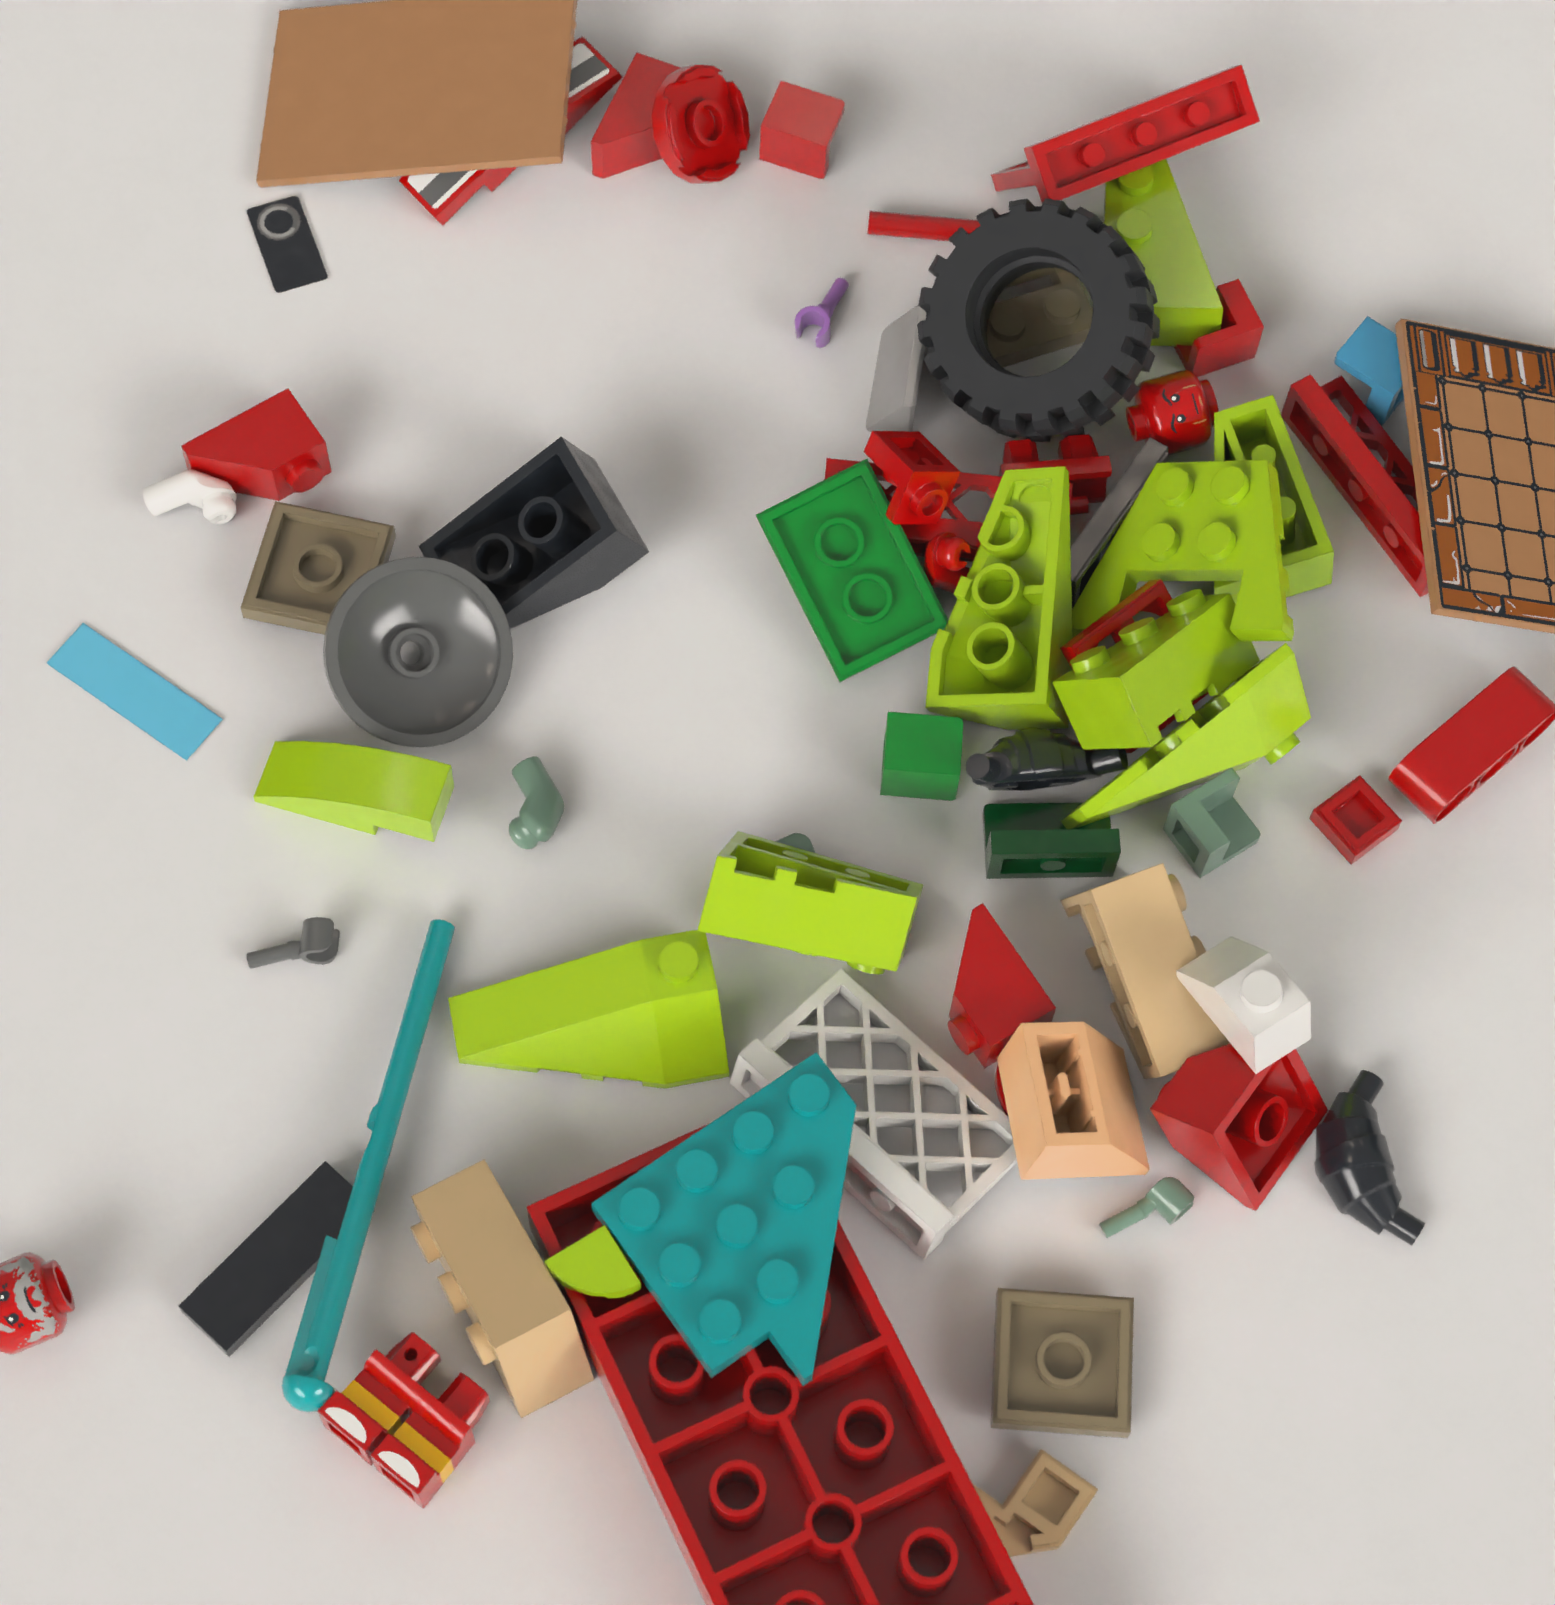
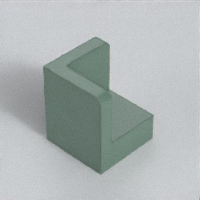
M1233 768L1226 770L1172 803L1163 827L1164 832L1199 878H1202L1255 845L1261 835L1258 828L1233 797L1240 777Z

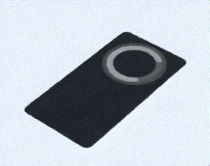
M291 196L247 210L250 224L276 293L286 292L327 279L325 267L297 196Z

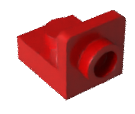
M872 431L863 452L883 471L882 476L884 479L897 487L886 511V517L895 525L936 524L947 506L960 471L919 431Z

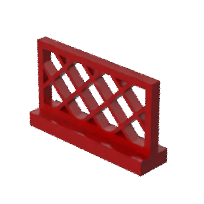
M1237 65L1023 148L1027 161L991 175L996 191L1036 185L1042 203L1045 198L1063 200L1258 123L1260 119L1242 65Z

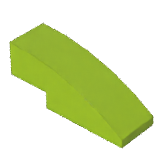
M275 741L253 797L255 802L372 835H376L378 827L434 842L454 789V780L451 765L413 755L341 743Z

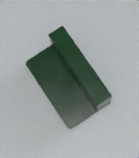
M1083 802L986 804L982 813L986 879L1113 877L1121 854L1119 828L1111 829V819L1107 817L1076 829H1066L1061 820Z

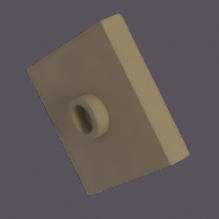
M275 501L240 607L243 618L325 635L329 617L344 591L361 575L389 561L396 538L395 527L393 525Z
M998 1288L995 1305L990 1428L1128 1438L1131 1433L1134 1298Z

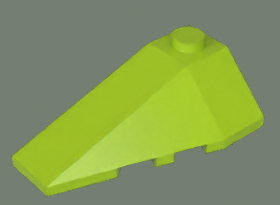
M691 930L637 940L448 998L459 1063L534 1073L544 1069L581 1074L583 1079L603 1081L604 1077L641 1081L642 1086L663 1089L726 1078L730 1075L718 988L706 932Z

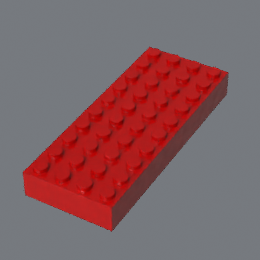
M705 1126L526 1206L530 1230L544 1260L603 1226L592 1211V1202ZM839 1220L837 1222L812 1380L804 1386L769 1338L711 1378L634 1269V1273L641 1282V1289L633 1294L616 1299L591 1296L573 1289L570 1290L562 1286L553 1277L571 1309L583 1344L706 1605H1034Z

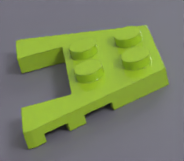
M1268 460L1156 463L1072 609L1073 638L1134 593L1138 582L1162 579V581H1241L1230 631L1240 641H1292L1294 635L1293 619L1287 614L1286 593L1290 592L1288 572L1282 564L1280 541L1284 539L1278 471Z

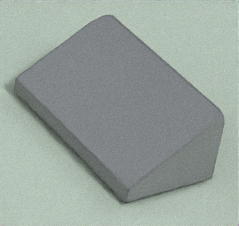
M918 305L888 325L881 334L866 421V429L869 432L912 431L926 350V346L919 342L917 323L926 320V311Z

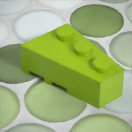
M1167 159L1106 182L1104 224L1107 226L1111 225L1138 256L1146 268L1144 270L1145 274L1153 284L1158 302L1153 307L1154 313L1160 319L1159 338L1152 339L1150 346H1192L1196 338L1221 330L1223 307Z
M1274 395L1215 412L1214 461L1268 460L1278 471L1284 539L1280 541L1282 564L1288 572L1290 592L1286 593V597L1332 584L1334 550ZM1214 581V594L1231 593L1236 605L1241 581Z
M1201 589L1183 593L1166 604L1169 612L1156 620L1154 617H1148L1136 621L1119 631L1121 641L1108 649L1105 646L1089 649L1070 661L1073 669L1052 681L1083 750L1152 748L1163 739L1158 729L1159 725L1173 714L1177 722L1187 720L1196 712L1192 701L1207 692L1210 696L1218 695L1260 661L1252 641H1240L1230 631L1235 609L1231 593L1204 595Z

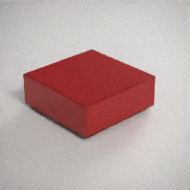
M1361 775L1313 809L1309 818L1351 865L1397 831L1402 823V820Z

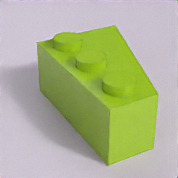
M737 831L717 855L697 931L788 949L804 955L846 961L850 967L865 973L884 974L885 970L897 972L904 957L924 884Z

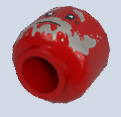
M27 1252L0 1263V1352L9 1355L16 1354L60 1335L67 1324V1313L74 1311L75 1303L67 1278L57 1261L45 1262L39 1255Z

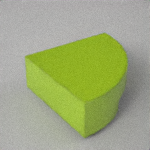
M605 1225L545 1260V1266L556 1281L570 1290L573 1289L583 1294L616 1299L633 1294L641 1289V1282Z

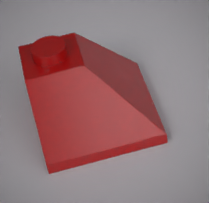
M1231 1043L1187 1058L1174 1077L1162 1087L1157 1100L1150 1108L1171 1146L1244 1206L1255 1211L1328 1111L1297 1049H1294L1255 1074Z

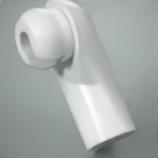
M194 469L178 473L142 490L145 504L154 516L189 503L202 508L203 516L211 523L224 524L231 521L237 511L234 503L237 495L227 481Z

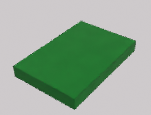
M868 459L756 514V518L839 683L936 635L939 629L945 630L948 623V618L901 525L893 524L885 515L890 503Z

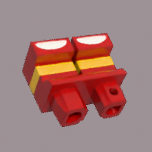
M411 1332L396 1344L386 1356L375 1349L367 1359L363 1370L341 1393L336 1391L318 1410V1414L324 1427L370 1465L374 1463L378 1472L424 1509L474 1445L475 1439L472 1429L478 1423L490 1399L488 1393L461 1372L438 1399L423 1388L421 1384L441 1362V1358L433 1347L417 1334Z

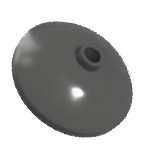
M407 557L392 560L370 569L357 578L344 591L337 601L326 626L323 646L324 667L335 699L349 718L360 728L392 744L408 747H432L455 741L467 735L482 724L495 710L507 688L513 662L512 636L501 605L488 587L476 576L444 560L428 557ZM407 641L414 642L420 649L419 660L413 665L406 664L400 655L401 647Z

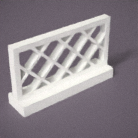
M841 968L761 1041L755 1038L738 1054L730 1084L747 1099L793 1068L775 1052L787 1040L815 1041V1052L818 1053L826 1065L825 1041L861 1042L862 1069L829 1068L840 1083L863 1084L865 1111H855L843 1187L923 1260L942 1242L945 1234L1017 1163L1009 1117ZM839 993L859 1011L860 1027L825 1026L824 1006ZM814 1016V1026L804 1025ZM870 1022L876 1027H870ZM871 1043H895L907 1054L908 1070L873 1069ZM918 1064H919L925 1071H919V1066H918ZM874 1084L909 1085L911 1113L876 1112ZM920 1086H943L955 1097L956 1114L922 1113ZM967 1108L974 1114H968ZM858 1126H866V1133ZM876 1127L912 1128L913 1156L889 1155L877 1144ZM923 1128L957 1129L960 1157L925 1156ZM969 1129L993 1130L1010 1147L999 1158L971 1157ZM907 1170L915 1171V1177L912 1176ZM926 1171L961 1172L962 1195L947 1207L927 1189ZM972 1172H984L973 1183Z

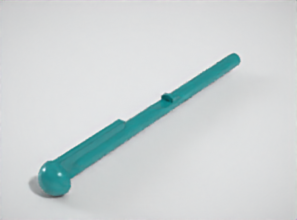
M434 919L430 921L378 1103L372 1108L367 1121V1128L372 1130V1135L359 1164L338 1239L328 1235L325 1237L287 1370L282 1380V1391L286 1401L293 1408L302 1412L318 1411L336 1392L334 1387L325 1382V1378L455 931V927L444 920Z

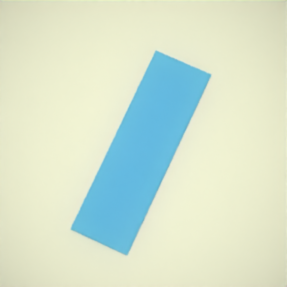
M84 623L80 625L47 662L49 666L186 761L223 720Z

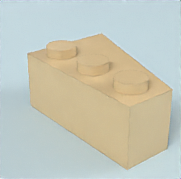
M1163 863L1060 900L1068 918L1077 914L1081 915L1095 946L1086 949L1085 955L1093 971L1102 967L1105 971L1115 998V1002L1111 1003L1110 1008L1144 1079L1159 1078L1176 1072L1187 1058L1230 1044L1177 978L1176 971L1204 954L1206 950L1197 936H1190L1182 914L1187 908L1184 891L1176 876L1167 874Z
M485 1159L411 1196L421 1221L410 1227L412 1234L428 1264L437 1259L440 1260L446 1273L437 1278L455 1314L463 1310L466 1311L472 1325L465 1328L475 1352L483 1366L491 1362L493 1363L520 1417L523 1418L593 1381L594 1377L571 1309Z

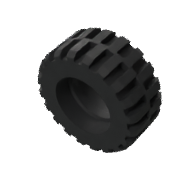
M1027 198L1010 201V212L1001 215L992 207L976 215L980 226L970 234L960 227L948 239L956 246L949 257L945 259L937 254L928 269L936 279L932 288H921L918 306L926 311V320L917 323L919 342L926 346L929 352L924 358L930 374L942 384V392L955 405L981 424H985L999 434L1014 439L1017 436H1024L1033 442H1050L1052 435L1059 434L1065 438L1067 436L1085 434L1083 426L1093 421L1102 426L1116 415L1111 408L1122 398L1129 403L1140 389L1134 383L1140 371L1150 372L1155 358V354L1150 350L1151 340L1159 338L1160 319L1154 313L1153 307L1158 302L1154 286L1145 274L1144 270L1146 268L1126 241L1111 225L1107 226L1096 214L1081 206L1077 210H1072L1064 201L1047 198L1043 201L1042 206H1034ZM1045 268L1066 270L1082 281L1092 299V322L1083 345L1068 362L1049 373L1024 377L1009 372L995 360L988 347L987 326L994 303L1010 283L1024 274Z

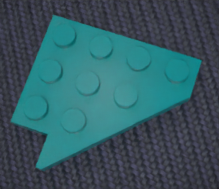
M817 1052L592 1202V1211L603 1226H606L627 1261L711 1378L769 1338L803 1386L812 1380L856 1111L855 1102Z

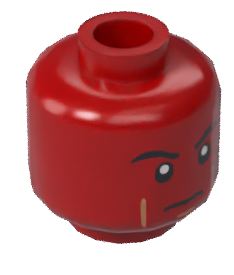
M1180 370L1139 383L1138 387L1140 389L1134 396L1135 405L1126 407L1127 424L1134 442L1144 440L1146 443L1149 438H1152L1167 446L1169 455L1200 447L1208 442L1212 427H1214V413L1218 412L1219 408L1214 390L1207 379L1200 381L1193 372Z

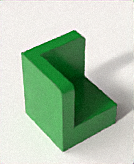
M888 711L884 734L880 795L945 801L955 800L961 773L963 720L959 717Z

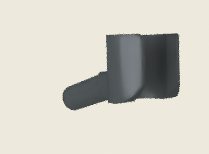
M313 917L305 919L303 921L301 941H289L286 944L247 953L248 965L252 969L300 958L313 964L325 965L331 963L338 953L340 931L334 929V922L329 918Z

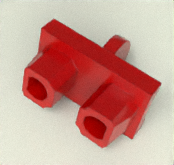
M1073 435L1060 440L1058 460L1039 461L1036 442L1030 439L1011 440L1005 443L998 476H1003L1005 470L1065 466L1069 471V483L1073 484L1070 515L1088 514L1090 503H1102L1106 499L1107 479L1112 474L1110 456H1099L1091 435Z

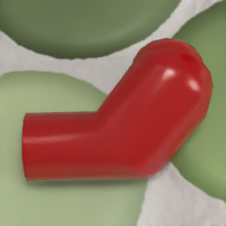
M942 532L928 542L925 552L924 572L931 586L954 594L960 577H967L970 570L969 567H966L968 563L959 560L961 552L971 554L970 546L964 538L957 537L952 532Z

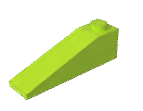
M1065 466L1005 470L978 534L981 544L967 577H960L953 594L957 601L945 630H938L932 644L925 708L932 713L959 717L963 720L1006 730H1022L1029 727L1066 729L1069 728V718L1052 681L1072 670L1060 647L1073 638L1069 471Z
M1285 643L1263 658L1131 763L1127 769L1120 772L1061 820V823L1066 829H1076L1208 782L1230 768H1233L1235 772L1242 770L1262 757H1265L1270 765L1278 761L1301 742L1293 732L1311 718L1294 652Z

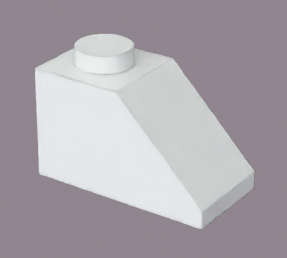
M1231 936L1176 971L1177 978L1255 1074L1311 1039V1001L1270 952Z

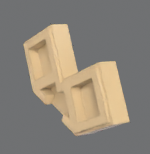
M1040 1449L1003 1505L973 1484L1009 1557L1059 1549L1098 1491L1095 1486L1042 1449Z

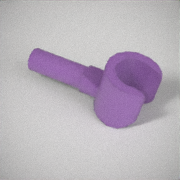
M837 278L818 306H806L797 313L795 318L797 339L802 336L805 327L815 324L822 327L816 336V347H825L830 342V318L849 287V283L845 279Z

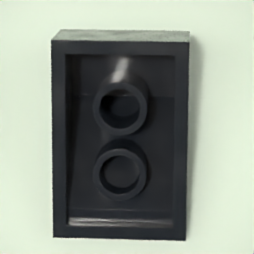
M562 436L419 545L424 557L453 563L467 570L484 583L501 605L510 629L602 588L649 553L595 459Z

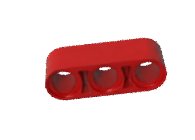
M1513 666L1409 752L1394 768L1388 780L1433 824H1436L1529 746L1555 720V703L1516 666Z

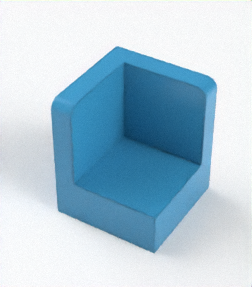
M1367 316L1337 352L1334 362L1337 366L1372 388L1365 406L1379 424L1383 426L1404 400L1397 338L1395 333Z

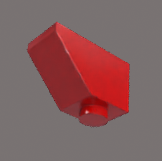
M636 52L591 140L592 175L604 179L662 159L653 137L652 109L656 92L667 75L681 67Z
M289 388L181 445L188 470L194 469L227 481L235 493L280 501L295 492H306L315 487L324 476L332 472L326 441Z
M982 903L972 909L949 1012L951 1020L947 1022L953 1040L960 1050L966 1055L974 1053L985 1069L997 1062V1057L1021 1023L1052 1022L1056 1007L986 906Z

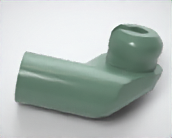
M535 756L521 761L512 770V775L526 799L519 811V817L514 818L509 824V835L514 843L523 849H533L539 841L547 842L554 835L564 812L562 796L541 760Z

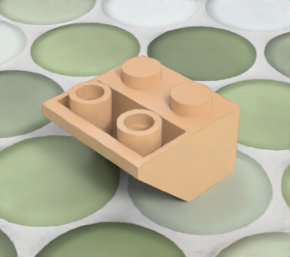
M1084 1021L1021 1023L997 1057L1021 1180L1146 1175L1150 1168L1124 1050Z

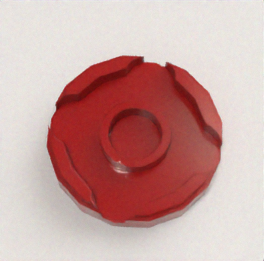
M696 64L685 66L667 75L656 92L652 109L653 137L660 156L674 175L688 183L707 184L720 182L734 174L741 164L736 163L740 152L747 150L750 138L749 113L741 91L733 81L727 82L722 75L718 74L723 71L713 65Z

